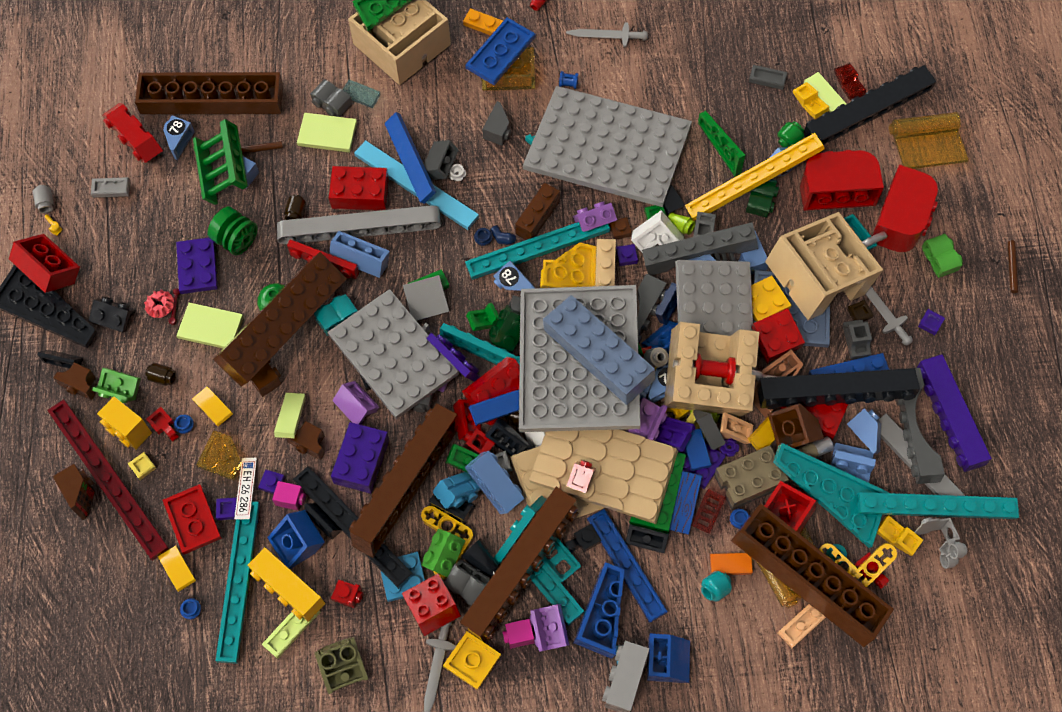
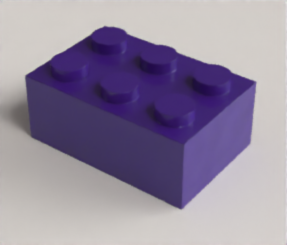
M349 422L331 474L333 483L372 494L389 443L388 433Z

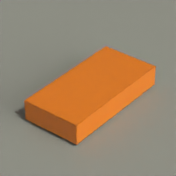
M747 553L710 554L711 573L714 571H721L727 575H749L753 573L752 559Z

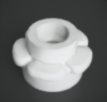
M460 164L452 165L449 178L455 181L463 180V177L466 176V170Z

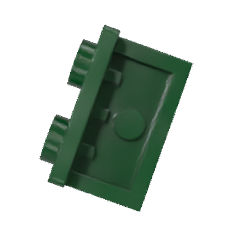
M507 305L505 309L501 310L496 325L491 327L489 338L492 344L511 353L520 339V313L513 311L511 306Z

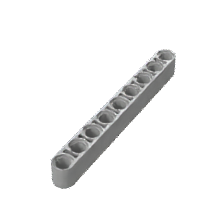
M421 206L283 220L277 223V241L280 244H288L290 239L299 243L332 240L338 231L354 237L434 230L441 226L440 209L437 206Z

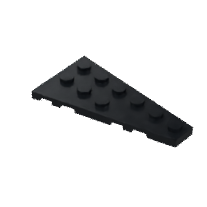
M15 265L0 285L1 311L85 348L89 347L96 336L97 331L67 304L54 290L47 293L43 292Z

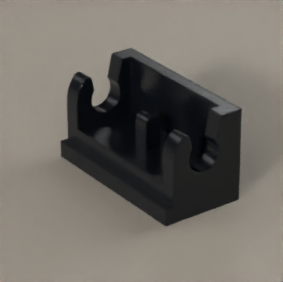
M434 494L429 500L430 506L436 507L464 525L475 509V505L464 502L458 508L453 506L445 509L440 503V499L438 500Z

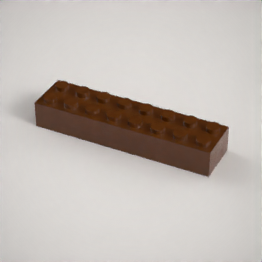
M280 72L139 73L135 104L140 114H281L283 81Z
M319 252L213 360L242 387L257 374L347 278Z
M437 403L433 409L430 408L428 410L424 423L417 426L415 436L412 440L409 439L407 441L403 454L396 457L393 464L394 467L391 471L386 472L382 485L375 488L371 501L363 506L358 520H354L350 525L349 531L352 547L374 558L457 433V414Z
M557 486L460 621V624L466 631L484 643L486 640L490 641L496 633L495 627L499 622L502 624L508 616L507 610L511 605H516L520 599L519 593L523 588L527 589L532 581L530 576L533 575L534 571L539 572L544 564L542 560L546 555L550 556L556 547L554 543L558 538H563L567 531L566 526L568 523H573L577 518L579 512H577L578 506L575 498Z
M761 503L731 540L863 647L876 638L894 610Z

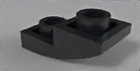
M671 184L663 205L667 215L685 206Z

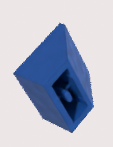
M650 634L648 638V648L650 649L647 662V681L689 683L690 640L667 634Z

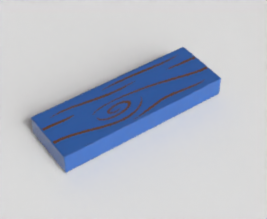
M682 471L669 527L670 531L689 535L701 483V475Z

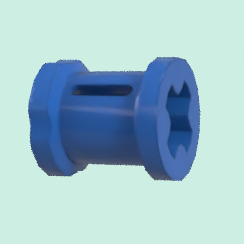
M561 71L559 86H569L577 89L579 73L574 75Z

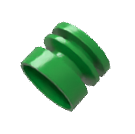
M227 206L213 217L208 227L207 235L209 239L237 256L241 255L251 246L257 235L258 226L249 218L242 216L233 207Z

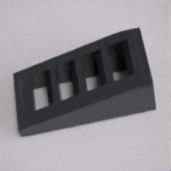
M497 418L485 435L512 456L523 452L529 444L502 418ZM512 438L513 441L509 444L508 440ZM516 443L520 444L516 450L513 448Z

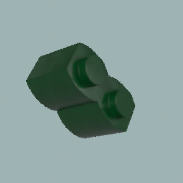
M770 179L752 189L745 212L767 218L768 213L773 212L775 205L772 202V198L777 197L779 187L776 186L777 181Z

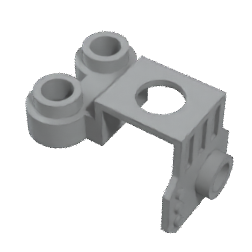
M929 517L922 520L915 533L921 535L941 529L946 542L939 548L941 552L940 563L945 569L955 567L959 559L967 554V547L964 543L958 542L960 537L951 518L933 519ZM948 528H951L953 532L952 539L948 536Z

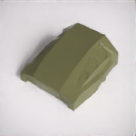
M354 637L340 640L314 652L328 695L356 682L368 680V675Z

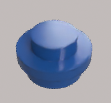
M179 415L174 421L175 430L181 434L190 432L194 427V421L189 415Z
M736 509L730 515V522L735 528L740 529L750 515L744 509Z
M187 599L181 604L180 613L184 618L191 620L199 616L201 605L197 600Z

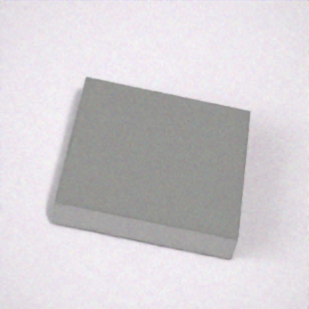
M439 275L402 285L410 314L416 321L449 312Z

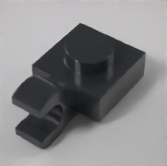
M592 524L575 532L573 534L575 539L566 542L565 547L570 553L578 548L585 552L600 544L602 540Z

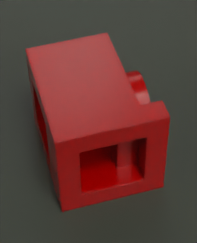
M478 428L473 432L469 431L463 438L465 441L463 447L476 454L490 451L495 443L487 438L486 434ZM474 441L479 443L478 448L475 445H473Z

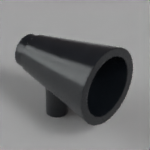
M481 538L461 556L475 566L478 572L485 573L490 577L499 568Z

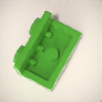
M102 368L98 386L93 387L92 391L98 392L100 397L110 398L111 396L117 398L122 403H127L136 399L141 378L109 368Z
M438 528L432 537V543L423 557L421 566L448 577L458 559L465 540Z

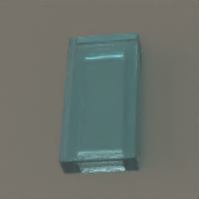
M348 80L343 88V91L351 96L352 101L372 109L380 97V91L352 80Z

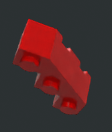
M118 103L102 114L104 117L103 122L108 129L112 128V130L117 131L119 134L117 137L123 145L126 144L133 149L134 152L132 154L138 162L141 160V162L147 163L163 150L150 132L145 131L139 120L134 115L131 116L128 108L124 104Z

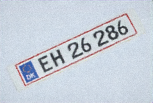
M242 458L234 519H250L257 458Z

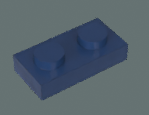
M671 283L669 289H666L661 304L656 308L655 314L659 322L667 325L677 306L676 283Z

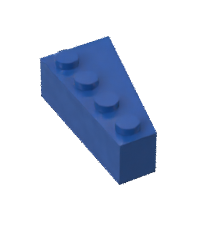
M607 562L603 564L573 642L611 659L616 655L624 569Z

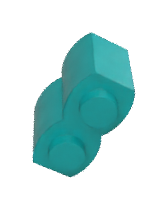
M345 294L336 296L330 304L321 305L314 313V316L325 334L329 336L328 331L358 310Z

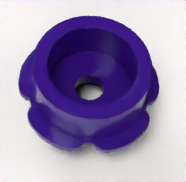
M732 438L724 439L725 444L720 447L721 453L727 457L734 456L739 451V445Z

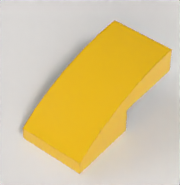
M808 82L793 90V94L799 103L814 119L821 117L829 111V106L818 97V91Z
M208 387L192 398L195 404L217 426H220L233 415L227 406Z
M889 515L884 517L877 530L879 536L910 556H913L923 541L910 528L902 527Z
M176 546L158 556L178 592L196 581Z

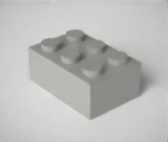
M625 641L623 646L619 645L615 656L618 664L617 666H612L609 681H612L611 687L606 686L602 701L606 702L605 708L617 712L631 711L650 648Z

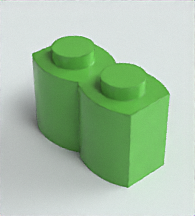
M946 234L926 240L922 245V250L938 278L959 271L961 268L962 257L954 250V243Z

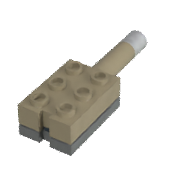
M824 437V439L796 450L816 458L833 451L834 445L829 437ZM770 445L716 468L714 477L720 489L725 488L726 494L724 497L731 510L773 493L780 480L787 484L788 478L786 474L773 463L775 454Z

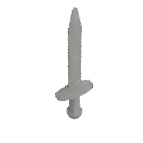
M628 22L624 23L622 31L595 29L566 31V34L577 37L622 39L623 47H627L629 39H643V41L648 39V32L645 30L643 32L629 31Z
M870 287L866 296L888 323L882 332L886 334L895 331L902 339V344L910 345L913 339L901 327L908 317L905 315L895 318L874 289Z
M452 621L441 627L438 639L426 640V644L434 647L435 652L424 698V712H430L434 704L445 650H454L456 647L453 643L446 641Z

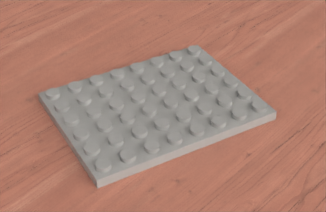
M556 86L523 163V170L663 207L692 121Z
M636 285L521 289L519 432L641 429L640 394L628 405L623 403L547 334L543 326V318L572 295L638 353Z

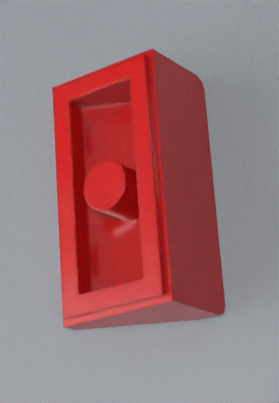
M459 399L453 404L454 413L457 414L459 440H463L469 431L473 432L477 428L481 431V425L476 426L469 410L471 404L466 399Z

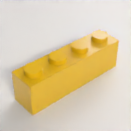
M265 547L247 565L252 571L250 575L257 582L262 580L265 583L263 587L269 593L273 594L275 592L279 595L277 599L285 607L290 605L293 608L291 612L299 620L303 617L309 622L325 605V602L317 593Z

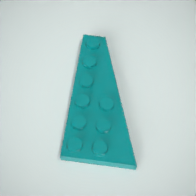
M779 444L773 463L868 548L873 547L882 515L858 514L857 494L859 492H889L786 444Z

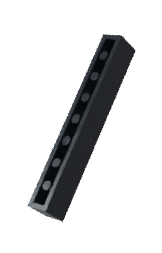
M925 65L919 68L914 67L909 73L897 76L894 81L890 83L887 81L878 89H871L864 96H857L846 105L841 104L834 111L824 113L819 119L808 121L803 132L804 136L808 137L815 133L822 144L825 145L931 91L937 81Z
M915 368L760 378L756 387L760 408L767 409L790 407L799 403L802 406L813 407L819 404L831 406L836 403L853 404L855 402L872 403L879 400H884L885 402L895 399L911 400L916 397L920 390Z

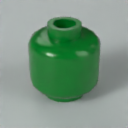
M795 121L793 123L787 122L777 133L778 143L782 147H790L804 138L803 127Z

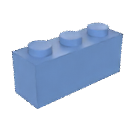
M338 231L330 242L329 254L357 264L358 270L380 278L388 266L389 250Z
M489 451L482 452L464 468L499 514H507L524 499L521 494L522 491L519 486L513 484L510 480L509 473L500 467L497 463L498 459L493 453Z

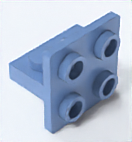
M835 443L831 466L869 483L870 473L875 467L876 459H873L874 454L871 450Z

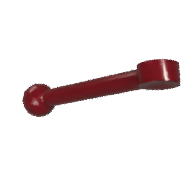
M178 288L173 290L174 307L171 318L168 320L170 325L177 323L175 313L178 295L180 294Z

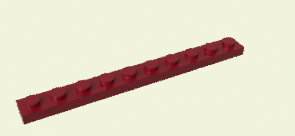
M63 399L47 411L149 558L153 561L159 555L169 550L164 540L67 402Z

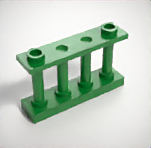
M226 119L220 122L221 133L206 142L197 137L193 138L201 196L203 200L214 205L218 204L216 194L227 187L234 185L242 190L248 187L238 127ZM223 140V148L210 155L209 148ZM225 156L226 163L212 171L211 163ZM228 171V179L215 186L214 178Z

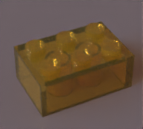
M527 47L495 85L482 79V90L535 89L534 47Z

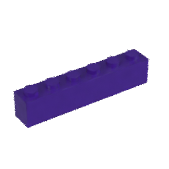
M943 354L922 360L917 368L921 369L924 391L932 401L933 411L940 418V426L948 436L949 446L951 449H954L957 455L958 465L963 468L964 472L986 466L992 458Z

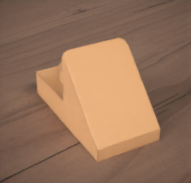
M725 412L722 415L720 433L723 439L732 438L743 444H751L748 437L752 434L754 425Z

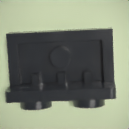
M103 296L102 299H94L89 321L123 333L126 332L130 314L135 313L136 309L130 308V304L123 302L118 304L113 302L112 298Z

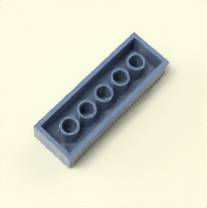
M572 295L543 318L544 331L626 405L655 380V368Z

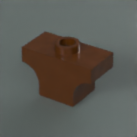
M73 363L69 370L65 372L57 371L53 377L60 386L66 388L65 390L72 395L79 394L90 400L95 396L91 385L96 377L91 370L79 364Z
M307 421L296 431L295 438H286L288 443L295 446V449L304 455L308 453L321 460L325 454L320 446L325 437L322 429Z

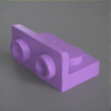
M643 397L640 399L641 429H627L626 432L654 441L660 432L658 430L659 425L666 419L667 413L665 412L668 406L663 405L659 407Z

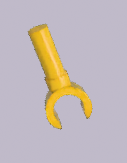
M46 214L45 218L51 224L48 229L57 236L63 229L59 226L58 222L53 221Z

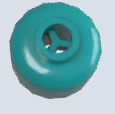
M721 571L712 572L701 583V592L704 597L716 602L723 599L732 590L731 578Z

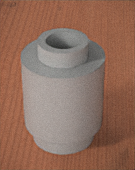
M38 185L32 191L35 208L40 213H49L54 207L51 188L46 185Z
M661 347L652 348L644 353L643 359L653 368L662 367L668 362V353Z

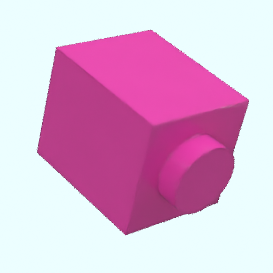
M278 481L272 500L276 506L299 511L300 505L304 504L306 494L299 485Z
M530 619L505 624L506 631H502L504 642L505 644L509 643L510 649L534 644Z

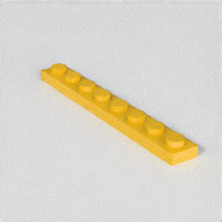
M813 133L686 204L685 207L693 221H696L697 212L711 213L823 151L824 145L817 135Z

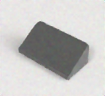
M693 410L695 419L711 449L714 450L724 445L725 441L711 414L700 410Z

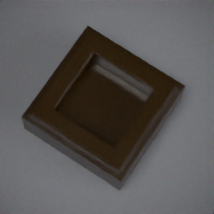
M865 300L850 305L847 308L853 321L863 320L864 322L874 316Z

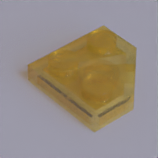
M213 430L196 465L198 468L234 481L242 462L232 437Z

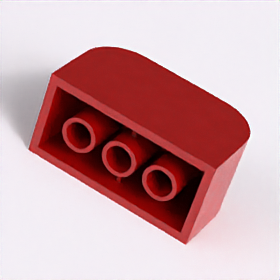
M862 150L827 151L815 154L808 159L800 182L804 211L876 206L884 188L877 158L873 154Z
M899 164L873 235L880 232L887 234V238L876 242L878 246L896 252H907L917 245L921 236H925L933 218L932 214L938 204L935 201L938 186L930 175Z

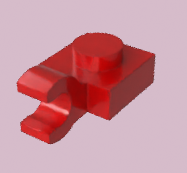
M162 407L146 418V421L158 435L164 431L172 442L179 437L171 427L174 421Z
M871 553L866 554L854 565L858 568ZM872 561L867 564L866 568L868 572L875 573L878 571L879 566L876 562ZM863 569L860 571L863 574V578L866 577L867 580L871 578L866 575ZM881 573L874 582L879 589H882L889 580Z

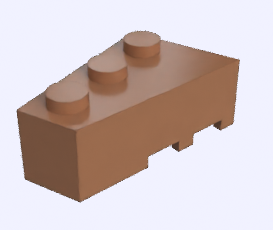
M791 349L761 372L765 375L780 377L796 376L804 364ZM755 378L753 403L766 418L773 409L760 408L756 388L759 381Z

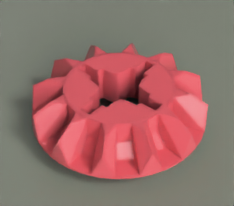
M162 289L158 292L153 291V294L147 296V301L144 302L145 311L154 318L164 317L172 311L174 298L168 291L166 292ZM155 301H161L164 306L156 305Z

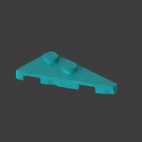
M542 495L531 506L526 505L520 513L523 516L520 521L516 520L511 526L510 530L512 533L494 557L498 565L547 500Z

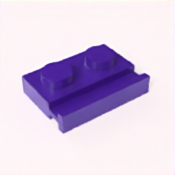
M666 416L664 422L658 427L660 432L654 441L670 445L683 452L692 436V431H695L696 428L691 423Z

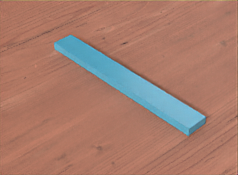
M366 140L354 152L357 158L371 167L387 168L389 179L417 197L407 172L401 163ZM433 185L436 193L426 203L430 206L439 207L442 214L466 230H469L479 218V214Z

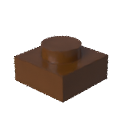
M627 217L609 223L613 239L631 237L632 232Z

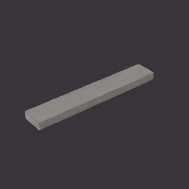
M885 414L878 419L881 423V439L911 469L912 461L907 456L908 442L904 441L903 430ZM944 475L941 482L925 483L935 495L965 496L946 475Z

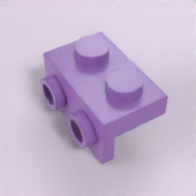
M603 201L594 204V209L588 210L586 207L577 210L578 214L573 216L575 223L579 222L582 232L616 221L617 218L612 203L605 204Z
M561 604L530 611V622L535 631L534 641L539 652L569 645Z

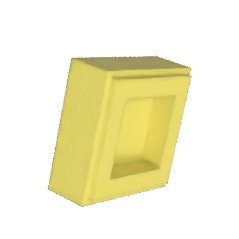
M145 452L128 463L139 480L157 469Z

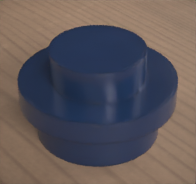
M480 228L475 232L474 240L478 245L486 246L492 242V233L487 228Z

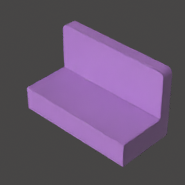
M355 381L342 384L333 398V402L349 420L359 425L367 415L376 413L379 409V406Z

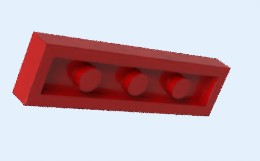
M291 239L287 244L290 255L296 259L302 258L309 262L316 254L321 252L346 278L352 277L357 279L359 275L357 264Z

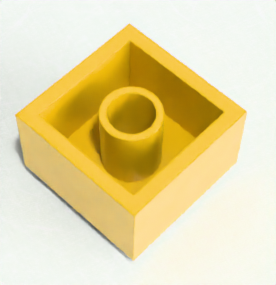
M115 397L97 413L102 419L100 423L105 427V430L113 437L117 436L120 439L119 441L127 448L131 446L137 450L152 434L143 419Z

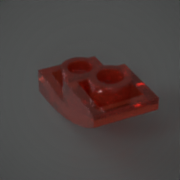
M850 63L834 68L837 80L849 100L866 94V89L858 80L857 71Z

